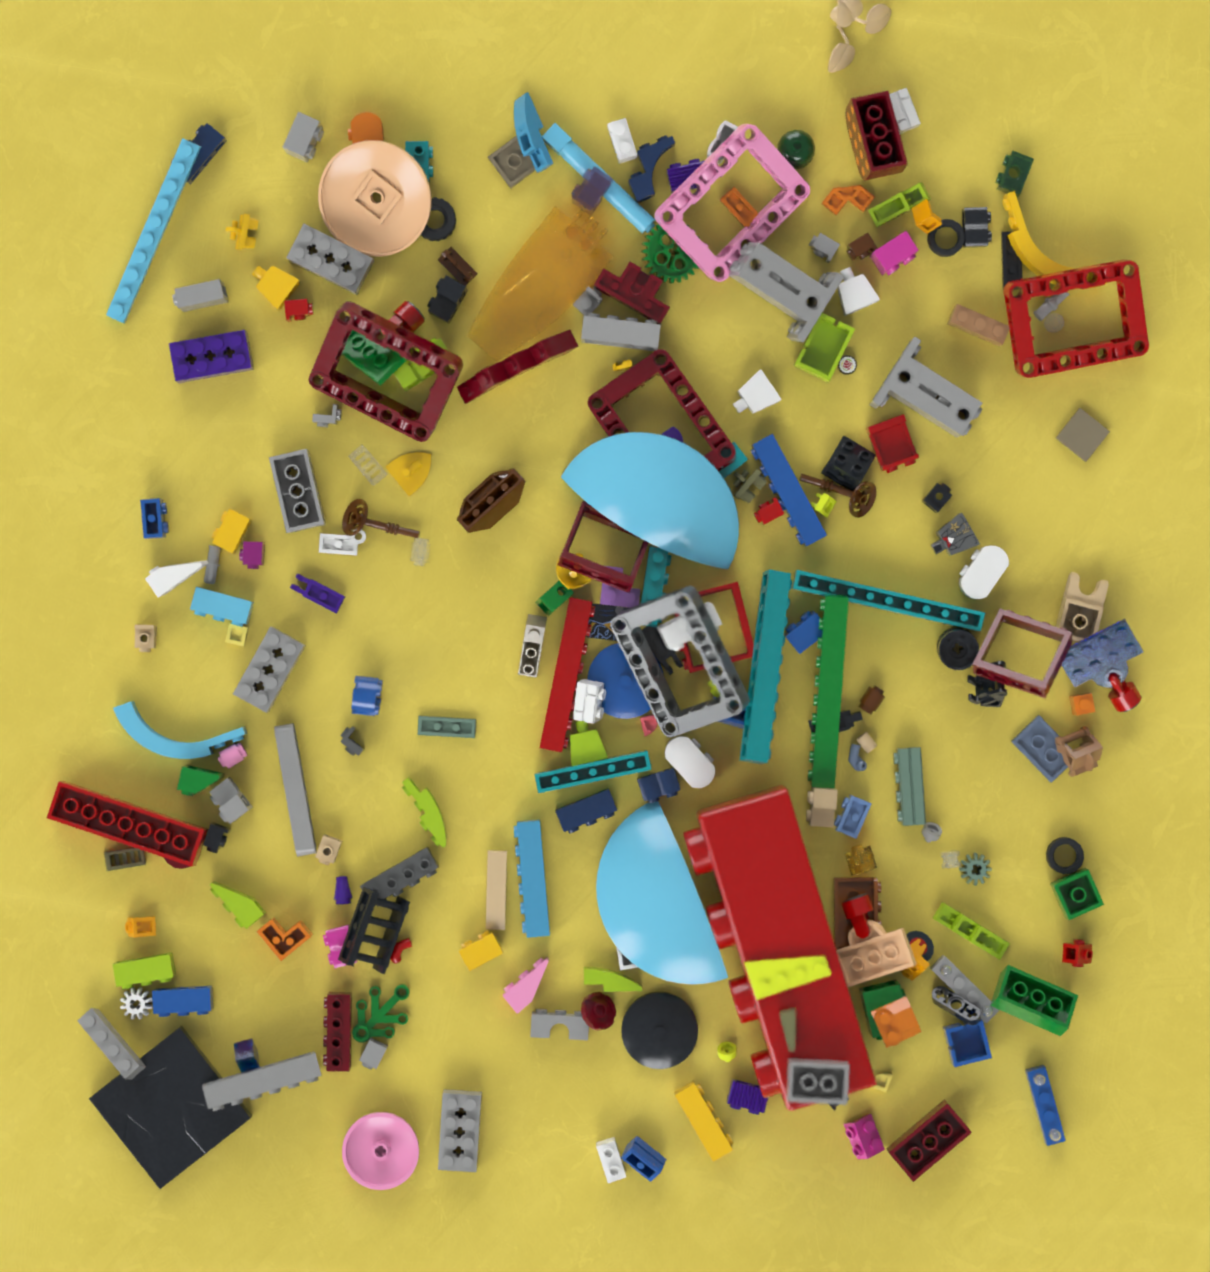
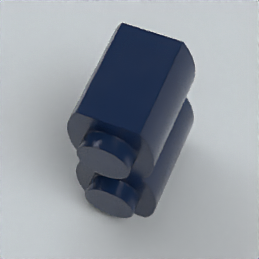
M674 767L637 779L643 800L648 801L649 804L659 801V797L666 795L667 798L678 795L677 791L681 790Z

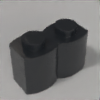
M987 207L962 209V227L965 233L963 248L987 247L988 243L992 241V233L988 231V223H991V212H988Z

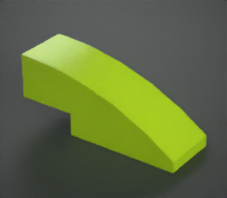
M918 183L868 211L876 227H879L911 211V208L925 199L930 201L931 198L924 184Z
M584 967V985L603 984L604 992L642 991L640 983L621 973L596 967Z

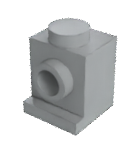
M820 233L818 237L814 235L809 246L814 250L813 253L820 258L825 256L827 258L825 262L829 263L840 244Z

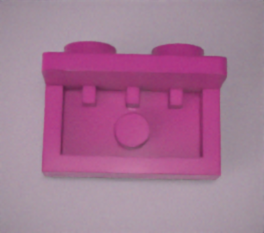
M866 1114L853 1122L844 1124L845 1133L851 1142L852 1151L857 1159H869L885 1150L871 1114Z

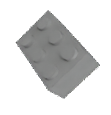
M788 1058L787 1101L847 1105L848 1062Z

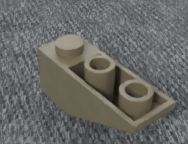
M528 614L518 675L537 678L547 617Z

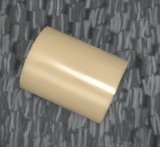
M867 732L856 739L866 753H869L877 746Z

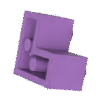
M605 566L623 573V568ZM602 583L600 604L629 608L639 605L640 589L631 588L630 593Z

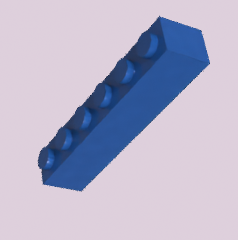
M771 434L752 444L751 454L755 460L759 459L762 465L759 468L764 477L768 476L771 482L768 485L773 494L777 493L780 499L778 502L782 510H786L788 513L787 521L791 528H796L798 532L796 538L800 545L804 544L806 547L827 536L774 435Z

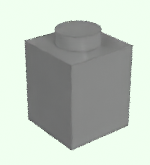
M371 1037L359 1061L368 1069H377L388 1045Z

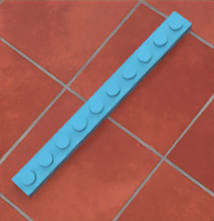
M182 138L106 313L107 316L122 323L126 322L201 146Z

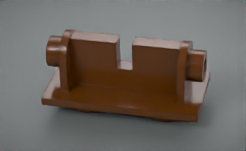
M452 247L448 250L446 249L438 259L458 282L465 286L478 275Z

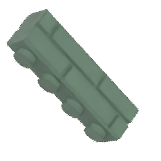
M921 747L896 748V753H893L894 764H897L898 772H894L895 783H899V791H896V802H900V810H897V820L903 826L926 824Z

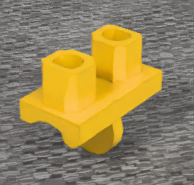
M250 214L240 215L239 225L238 221L233 220L232 227H226L225 231L231 233L230 240H236V250L255 248L256 238L248 237L247 231H256L259 221L251 218Z

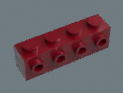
M329 992L327 997H324V1008H327V1016H324V1028H327V1035L323 1037V1047H327V1054L323 1055V1066H326V1071L350 1072L352 992Z

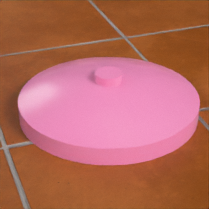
M374 1112L359 1118L349 1128L343 1141L342 1158L350 1176L362 1186L375 1190L391 1189L405 1182L413 1173L419 1158V1142L415 1131L403 1118L388 1112Z

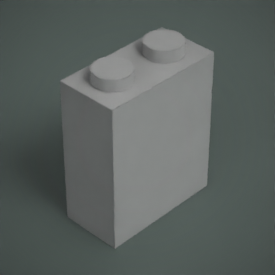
M220 279L174 289L175 294L172 295L174 305L183 312L229 302L225 284Z

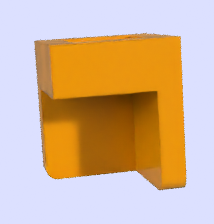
M927 199L911 208L916 226L926 234L942 225L941 218L932 212L930 202Z

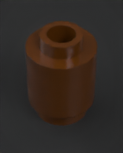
M875 685L873 688L869 686L859 701L861 703L858 707L870 715L873 711L876 712L885 698L882 695L884 691Z

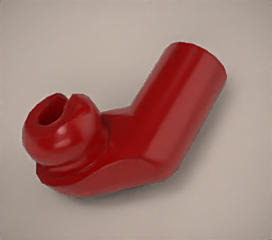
M410 938L396 942L390 958L392 963H399L402 951L412 947Z

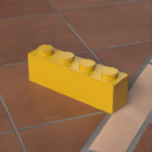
M692 1081L675 1091L674 1095L714 1162L733 1151L731 1145L734 1142L729 1133L725 1135L722 1128L724 1125L719 1117L715 1118L712 1113L715 1109L709 1100L706 1102L702 1096L705 1092L701 1085H696Z

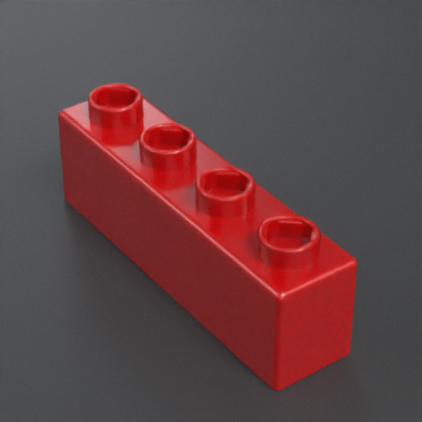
M778 785L699 809L696 813L699 827L685 831L683 836L695 875L699 876L713 871L722 901L707 905L706 912L718 949L722 950L736 945L744 975L730 979L728 984L740 1023L745 1024L758 1020L767 1049L752 1053L751 1060L762 1096L768 1098L781 1094L788 1111H795L818 1104L787 1101L788 1058L847 1061L849 1064L848 1094L876 1086L877 1082L788 789L783 785ZM825 956L831 975L756 1000L744 962ZM795 1008L796 1038L795 1051L793 1052L788 1049L779 1015L780 1011Z

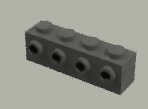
M426 847L363 883L360 887L361 889L363 887L370 888L379 893L378 898L387 900L386 898L390 895L396 897L403 893L402 888L408 885L410 887L420 883L419 879L426 875L429 878L436 874V869L439 865L430 849Z

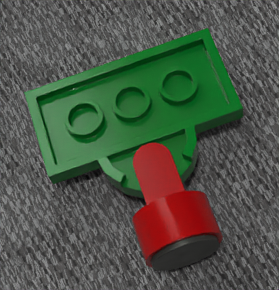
M404 301L389 319V321L413 333L425 322L423 314L409 301ZM352 329L342 356L381 386L408 360L400 356V353L388 347L384 348Z

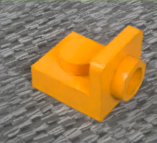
M155 916L128 917L125 923L126 933H128L129 937L156 936Z

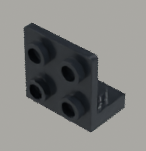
M843 436L821 474L844 488L854 491L862 482L876 455L848 437Z

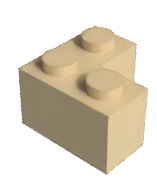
M811 787V791H808L807 802L810 803V810L806 811V821H809L810 826L834 827L837 789Z

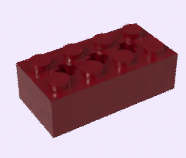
M944 1099L886 1149L914 1182L972 1132ZM942 1125H946L947 1128L944 1132L940 1128ZM928 1137L932 1140L930 1144L926 1143V1138ZM914 1149H917L918 1154L916 1156L911 1153Z

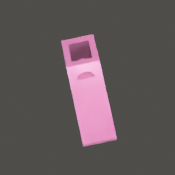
M542 957L533 964L534 968L531 971L525 970L518 976L519 981L515 984L511 982L503 989L505 991L503 993L504 999L516 1013H519L532 1002L549 962L548 957L544 960Z

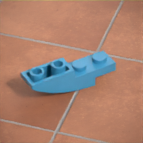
M527 92L514 101V124L523 156H530L538 173L550 167L553 161L539 132L543 128L542 122Z

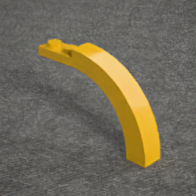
M1015 191L1004 195L1002 200L1003 207L1008 211L1010 217L1008 218L1009 226L1014 230V232L1008 235V238L1015 253L1025 266L1037 276L1076 269L1052 261L1036 247L1026 228ZM1092 272L1087 274L1088 282L1093 278ZM1054 279L1050 281L1051 284L1056 285Z

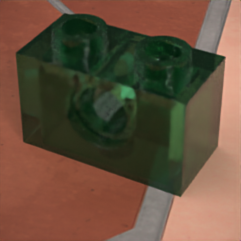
M1012 151L1010 155L1006 154L1002 163L1005 166L1003 173L999 172L995 181L998 184L996 189L1004 193L1015 191L1018 197L1021 194L1034 159L1016 151ZM1010 169L1017 171V178H1012L1009 175Z

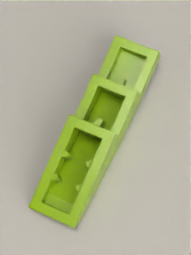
M944 902L941 903L933 916L934 920L999 960L1010 945L1004 939Z

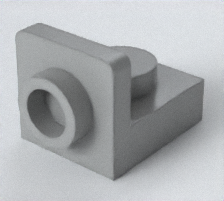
M588 286L586 291L574 302L573 306L584 316H588V313H592L602 302V294L595 287L591 289Z

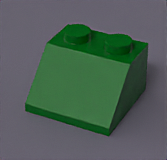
M185 765L181 769L177 790H182L181 794L193 796L222 779L225 773Z

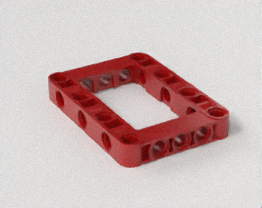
M1122 259L1008 282L1004 287L1015 371L1023 377L1033 378L1138 357L1148 352L1149 341L1139 267L1134 261ZM1126 265H1129L1130 270H1129V272L1125 275V274H1124V267H1125ZM1092 272L1093 278L1088 282L1087 274ZM1054 279L1056 281V285L1053 289H1051L1049 284L1050 281ZM1116 281L1124 337L1034 354V336H1032L1030 321L1032 320L1029 317L1027 305L1031 297H1047L1067 293L1068 290L1087 289ZM1017 286L1019 293L1013 296L1012 290ZM1136 341H1139L1140 347L1135 350L1134 344ZM1100 348H1102L1103 355L1101 357H1098L1097 352ZM1065 355L1067 358L1066 363L1061 365L1060 359ZM1029 363V370L1024 372L1023 366Z

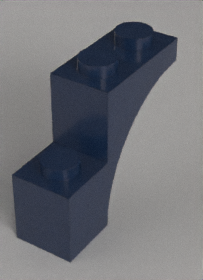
M665 135L658 138L657 143L652 145L646 143L639 147L640 150L637 151V156L645 173L637 172L631 175V179L628 180L637 203L655 196L652 184L653 170L659 158L667 150L675 146L673 136L668 138Z

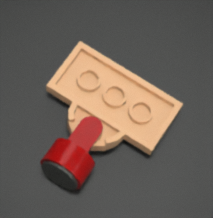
M864 893L842 901L841 905L846 919L850 918L853 924V928L849 931L848 935L850 946L837 950L847 987L917 965L904 928L886 933L883 926L869 919L867 912L874 909L868 894Z

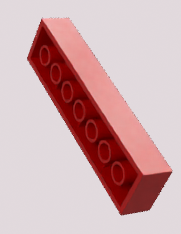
M58 781L46 817L191 867L197 865L208 832L206 828L66 781Z

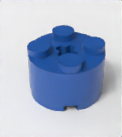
M355 676L354 683H356V686L353 689L351 713L367 716L379 715L381 698L378 697L381 695L383 680L374 677Z

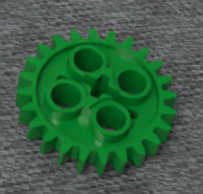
M657 224V231L650 229L652 235H645L648 242L642 243L646 247L645 250H641V253L646 254L642 261L648 262L644 267H651L649 274L656 273L655 276L658 278L662 276L663 283L668 278L670 284L674 283L675 279L677 283H680L681 277L684 280H688L687 273L694 275L692 269H699V267L668 233ZM664 235L669 237L668 245H664L662 242ZM669 249H673L675 255L671 256ZM659 253L664 256V262L662 264L658 263L657 261V255ZM677 259L681 260L682 262L681 269H677L675 267V261Z

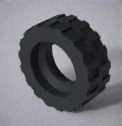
M433 197L431 211H440L444 215V224L438 229H432L426 225L421 236L429 241L438 242L442 239L445 240L452 234L456 227V215L450 203L442 198Z

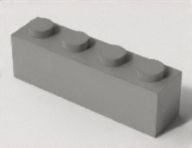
M91 1008L78 1020L79 1024L124 1079L132 1080L146 1067L99 1009Z

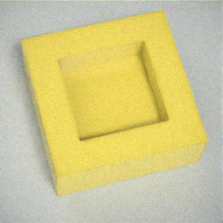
M229 623L225 642L245 646L249 627H240Z

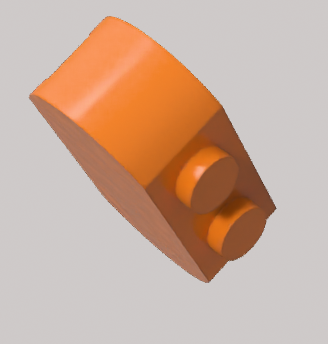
M370 112L356 115L351 121V129H348L349 141L352 140V144L368 140L384 141L381 119Z

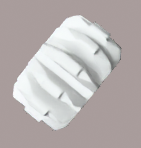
M134 987L130 989V992L125 991V997L120 999L121 1002L125 1003L120 1006V1009H127L124 1015L127 1016L131 1013L132 1020L135 1019L136 1015L139 1020L142 1019L143 1014L145 1016L149 1014L147 1009L153 1008V1005L148 1004V1002L152 1001V997L146 998L149 991L142 994V987H139L137 992ZM139 1000L140 1003L138 1005L141 1006L135 1007L133 1005L134 1001Z

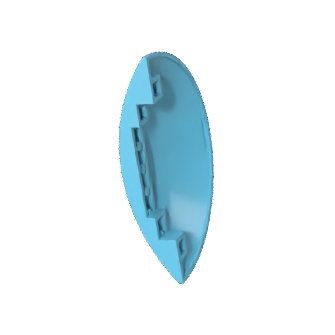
M630 432L603 438L585 448L570 462L563 472L561 478L581 498L605 517L635 536L683 558L713 567L729 569L739 538V519L735 500L719 471L708 459L690 446L676 439L654 433Z
M658 801L650 804L647 803L635 810L617 827L603 851L597 872L596 892L598 908L605 929L615 946L628 960L657 978L680 984H706L726 979L728 975L715 937L669 823Z

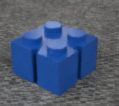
M982 1019L976 1025H968L963 1022V1026L960 1023L943 1026L946 1043L949 1045L948 1051L951 1063L954 1067L992 1058Z

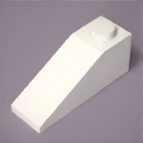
M205 560L168 565L161 568L156 566L149 571L150 575L145 579L157 597H161L209 563Z

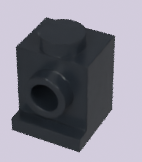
M936 483L923 498L922 502L933 512L938 513L951 498L952 494L949 493L951 489L944 483L941 485ZM937 493L942 494L941 500L936 499Z
M214 822L211 823L203 843L207 847L206 850L218 853L220 847H224L227 841L225 833H230L231 828Z

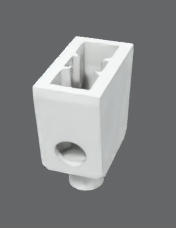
M851 267L840 271L841 275L844 276V282L839 284L837 290L844 316L880 300L864 274L855 277Z
M759 370L738 390L741 399L733 403V406L738 413L749 408L751 413L754 414L778 403L782 399L763 371Z

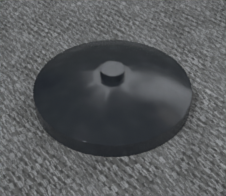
M652 992L639 997L629 1006L623 1017L621 1033L624 1046L634 1060L649 1068L667 1069L680 1064L691 1054L698 1037V1024L694 1012L683 999L668 992Z

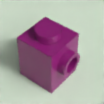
M243 541V549H240L239 559L243 561V565H247V569H259V565L264 566L265 543Z

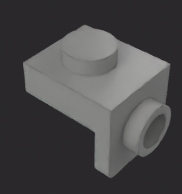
M333 404L332 415L313 414L312 422L317 423V427H328V424L337 425V420H341V409H338L337 404Z

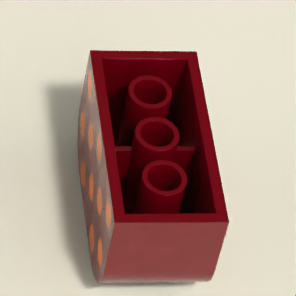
M889 91L851 98L845 112L846 125L861 178L866 181L902 173L908 162Z

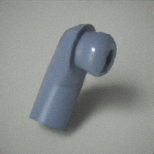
M851 744L848 761L856 771H864L867 768V764L859 756L860 745Z

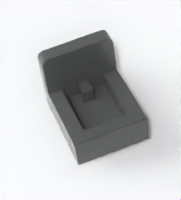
M347 727L340 735L343 738L340 742L346 746L345 750L353 756L355 754L359 756L364 748L350 738L356 727Z

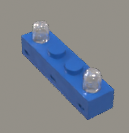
M1040 1065L1026 1069L1025 1073L1045 1144L1050 1146L1066 1141L1046 1067Z

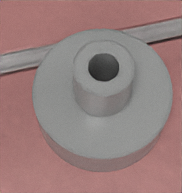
M927 822L922 829V835L925 837L924 840L926 842L937 841L942 834L941 827L933 822Z

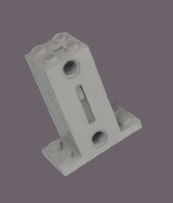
M759 242L745 244L740 250L741 256L739 259L735 260L730 266L729 270L731 272L729 276L795 319L796 323H792L788 329L789 334L787 338L796 342H804L844 276L838 272H827L817 282Z
M916 337L912 338L869 405L875 409L879 406L882 407L889 397L892 396L954 437L958 438L966 435L972 427L969 423L972 419L977 418L982 411V408H980L982 402L913 359L921 349V346H919L921 340ZM904 374L907 382H902L899 375ZM959 411H961V412L964 413V415H965V419H964V420H962V419L959 418V416H958V412H959Z

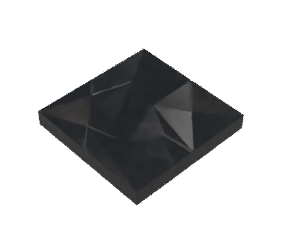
M182 1026L140 1058L146 1067L132 1080L124 1079L119 1074L89 1098L159 1189L252 1117L243 1103L237 1105L227 1103L224 1104L223 1109L213 1111L212 1108L208 1109L202 1084L221 1079L222 1076Z

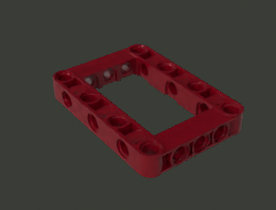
M348 301L343 303L335 313L308 380L314 389L416 441L425 442L432 435L463 368V360L458 355L354 302ZM352 329L366 336V339L400 353V356L419 366L423 365L435 371L437 378L429 390L430 394L422 406L423 410L421 413L336 371ZM414 347H417L420 352L416 351Z
M658 349L588 398L590 411L608 437L615 435L618 431L630 433L614 411L613 405L624 397H629V394L640 386H645L644 383L656 375L660 376L677 402L684 408L703 439L711 447L712 450L705 454L704 457L719 472L736 459V450L666 350ZM659 357L666 358V362L660 365L656 363V360ZM685 387L688 389L686 395H679L678 390ZM601 400L603 402L602 406L594 408L593 404L595 401ZM707 418L710 420V423L707 426H701L699 424L700 420ZM725 449H729L732 452L728 458L721 456L722 451Z

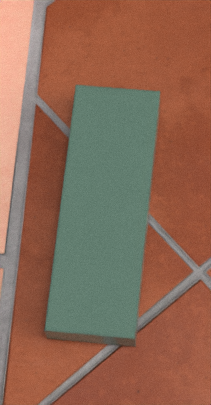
M433 716L418 717L417 735L475 738L476 719Z

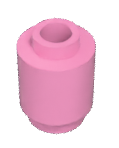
M239 742L220 751L218 760L223 767L227 766L229 769L243 761L244 757L248 754Z

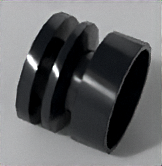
M950 628L944 631L937 642V653L940 660L953 670H965L971 667L979 652V645L976 639L968 630L963 628ZM956 643H958L959 646H962V648L959 649L958 653H956L955 650H952V648L955 647Z

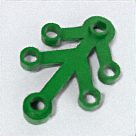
M399 984L394 990V995L380 1009L379 996L381 989L378 986H372L369 990L371 996V1018L367 1023L365 1020V1010L368 1007L367 1001L361 999L356 1003L358 1024L353 1028L352 1035L357 1042H366L370 1037L392 1038L394 1036L395 1029L392 1026H387L385 1029H372L376 1023H399L401 1025L407 1023L408 1015L404 1012L398 1015H385L399 1000L408 998L410 989L407 985ZM400 988L406 990L404 995L399 994ZM372 989H378L379 994L373 995ZM360 1002L365 1004L364 1009L359 1008L358 1004ZM404 1015L406 1021L401 1022L399 1016ZM360 1029L365 1030L366 1034L364 1036L359 1035ZM391 1029L393 1034L388 1036L386 1030Z

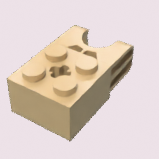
M1071 572L1067 579L1056 627L1065 628L1072 632V641L1095 645L1109 584L1107 580H1100L1097 582L1093 593L1085 595L1079 589L1080 576L1075 572ZM1079 617V620L1082 621V624L1078 625L1077 627L1075 619Z

